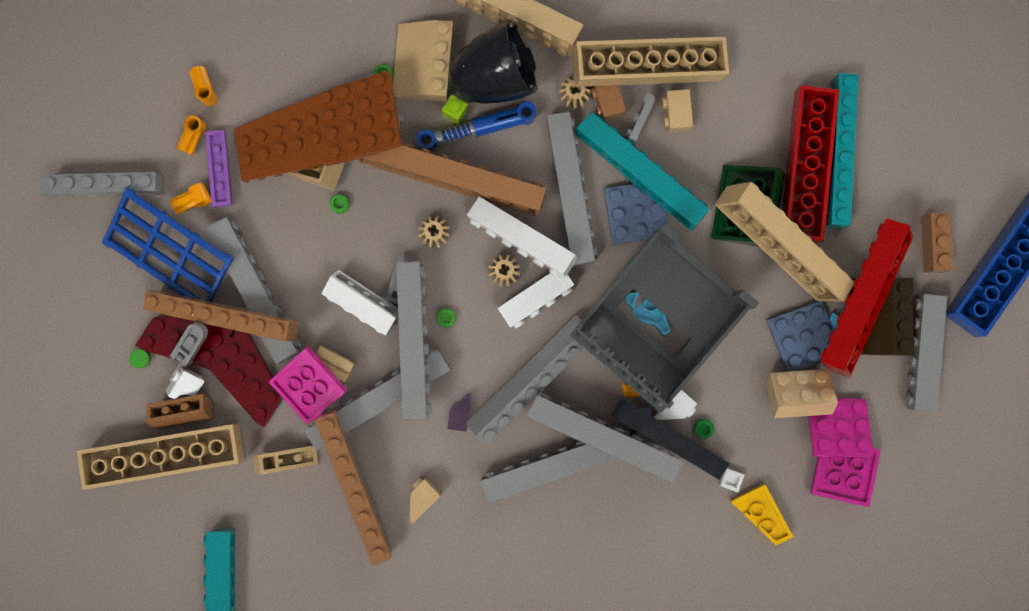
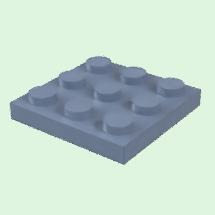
M635 184L604 189L612 245L649 240L664 224L668 226L665 209Z
M822 301L766 320L786 372L799 371L821 363V354L824 348H828L830 344L829 336L833 331Z

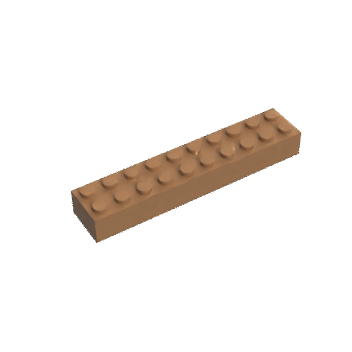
M403 143V146L357 159L358 163L477 199L480 196L490 203L536 217L539 216L546 188H543V185L540 183L532 182V184L524 182L523 178L517 176L510 178L500 171H495V173L487 171V168L484 166L476 165V167H473L464 160L458 159V161L450 160L451 157L444 154H439V156L433 155L430 150L424 148L417 150L408 143Z

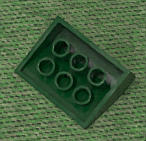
M723 165L718 199L727 186L752 182L779 209L785 173L778 167ZM716 207L711 239L759 247Z

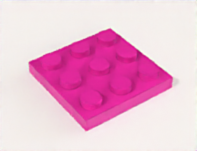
M309 346L269 381L273 388L307 425L347 391L346 387Z
M837 398L838 404L833 414L808 416L812 457L874 456L866 399Z
M873 448L874 456L817 457L810 494L870 507L881 450Z

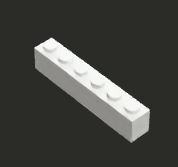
M480 196L467 214V217L471 220L469 222L471 225L478 229L480 227L486 230L485 233L494 239L496 236L502 239L501 243L508 248H511V246L518 249L517 253L521 256L533 258V263L543 268V266H546L550 269L549 272L557 278L559 276L566 278L577 261L574 253Z

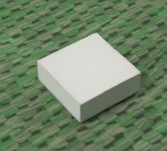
M727 468L720 480L719 486L739 492L745 474Z

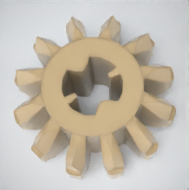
M574 76L573 80L567 77L566 83H561L560 87L562 89L559 90V94L563 96L560 100L561 102L567 100V107L573 104V108L576 109L577 103L583 107L584 101H589L587 96L591 94V90L587 89L589 86L575 87ZM578 90V93L572 94V91Z
M428 216V223L425 220L421 221L425 227H418V230L423 232L418 237L424 238L422 241L424 245L429 242V247L432 248L434 243H436L437 248H439V241H442L444 244L447 243L443 237H450V233L445 232L450 227L449 225L444 226L446 223L445 219L439 222V216H436L433 221L432 217ZM436 228L439 233H435L436 236H432L431 229Z
M508 254L505 260H503L502 255H499V262L493 258L492 262L496 266L489 265L488 267L491 270H495L489 273V277L496 275L492 282L496 283L500 280V287L503 286V281H506V285L510 286V279L516 283L517 280L513 275L520 276V272L514 271L519 269L520 265L513 266L516 258L509 261L510 255ZM502 266L510 269L507 271V275L499 273L502 270Z

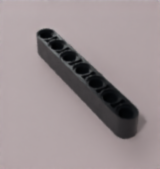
M622 398L619 399L610 414L718 480H721L730 464Z

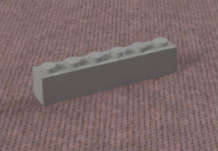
M157 172L40 175V194L49 198L122 196L128 187L135 191L138 196L164 195V176Z
M921 294L916 295L913 302V308L915 309V316L913 318L914 356H910L908 360L910 374L907 377V385L909 387L905 403L907 409L938 412L947 296Z

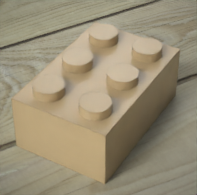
M828 369L770 373L766 387L774 418L833 414L838 404Z

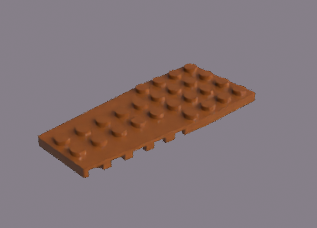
M384 71L334 87L235 128L241 181L249 183L250 180H264L265 177H278L288 172L298 173L300 170L307 168L312 170L322 165L341 164L403 146L391 73Z

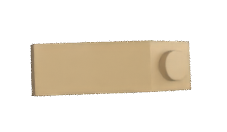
M313 445L252 455L254 471L258 475L318 464L317 452Z

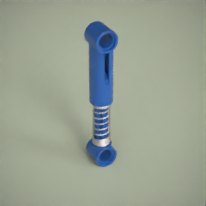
M523 102L516 107L473 118L468 124L464 123L462 126H454L452 129L449 127L448 130L443 129V131L439 130L436 132L422 130L417 134L416 141L420 150L424 148L434 151L439 145L446 144L448 141L451 143V140L456 141L458 138L461 140L462 137H471V135L479 137L522 124L530 125L535 121L536 107L531 102ZM529 110L532 114L529 117H525L522 115V112ZM430 138L432 141L429 145H423L422 140Z

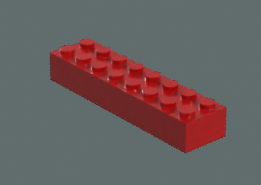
M801 85L794 92L782 210L792 222L799 226V229L804 234L811 237L812 242L818 244L824 241L839 90Z
M886 218L884 224H880L877 231L878 238L876 242L873 241L869 248L870 255L862 263L861 270L863 271L860 277L857 276L854 281V291L852 295L849 294L846 298L844 313L841 312L837 319L838 326L829 336L830 344L828 348H824L821 354V362L828 370L848 378L851 377L913 240L911 227L908 224Z

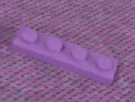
M226 131L205 132L212 207L233 206Z

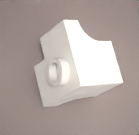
M179 363L170 377V384L165 391L173 399L183 394L194 396L205 382L203 377L189 368L184 369L180 365L181 363Z

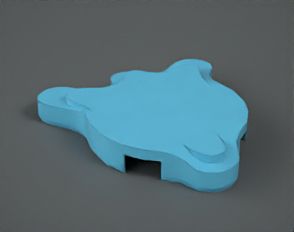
M629 293L625 301L631 307L634 316L640 322L654 325L662 335H667L671 329L666 316L646 299L633 310L639 293Z

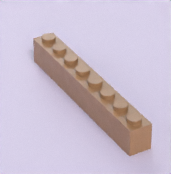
M161 290L146 291L143 310L285 342L296 340L298 320Z
M336 409L320 414L314 421L371 564L374 566L389 560L392 556V549Z

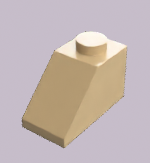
M427 477L423 481L419 478L412 485L414 489L410 493V522L412 524L442 495Z

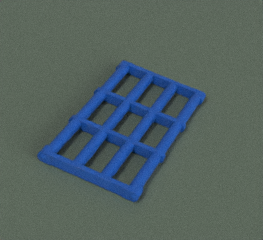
M129 187L125 189L102 241V244L136 264V267L142 268L166 284L169 289H173L183 296L200 299L176 283L181 274L208 292L209 295L206 301L211 302L234 260V257L228 253H223L201 238L198 233L192 232L168 216L165 211L159 210L138 196ZM129 199L158 218L154 226L126 208ZM122 215L150 233L147 242L119 224ZM163 222L190 239L186 248L160 231ZM115 231L143 249L140 258L112 240ZM156 238L182 255L179 263L153 247ZM195 243L224 262L221 271L191 252ZM149 253L175 270L171 279L145 262ZM187 259L216 277L214 285L211 286L184 268Z

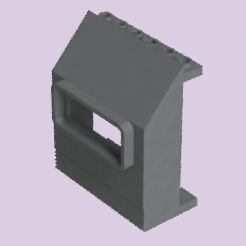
M666 224L653 234L570 334L574 340L660 413L666 407L670 409L674 404L672 400L745 314L750 309H755L759 304L745 290H734L677 241L680 236ZM632 289L636 290L691 337V340L675 358L617 310L618 305Z

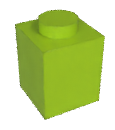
M450 95L441 111L444 118L460 125L469 109L467 103Z

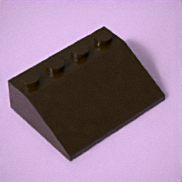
M895 278L861 355L914 356L913 278ZM853 287L849 292L850 295H852L854 291Z

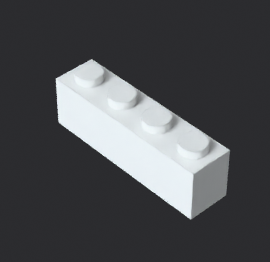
M340 270L330 276L321 293L329 301L335 302L346 312L352 313L361 322L367 323L375 328L378 333L385 336L394 328L398 321L397 307Z
M550 273L497 309L510 328L514 326L517 329L525 323V318L528 316L531 318L541 313L540 308L545 305L548 308L557 302L555 298L561 294L565 297L571 293L574 283L568 274L566 278L562 276L557 278Z

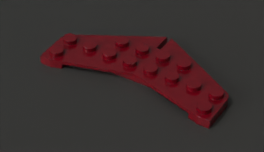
M154 317L135 345L144 351L171 358L170 355L186 328L195 321L178 317ZM204 324L208 330V335L195 355L192 365L209 369L251 418L262 427H265L280 405L282 396L269 383L273 376L251 335L236 331L235 335L231 337L235 330Z

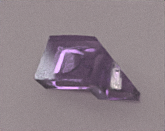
M472 393L466 394L463 399L455 402L452 408H450L447 429L467 431L466 423L469 418Z

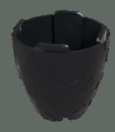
M508 20L478 35L471 43L458 52L459 54L452 60L450 64L451 79L455 86H459L460 89L457 92L464 102H477L481 104L508 102L522 99L525 96L534 94L538 90L534 74L536 63L531 49L525 46L517 30L518 25L516 22Z

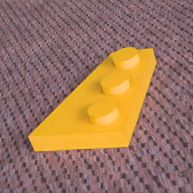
M765 483L730 500L775 545L793 538Z

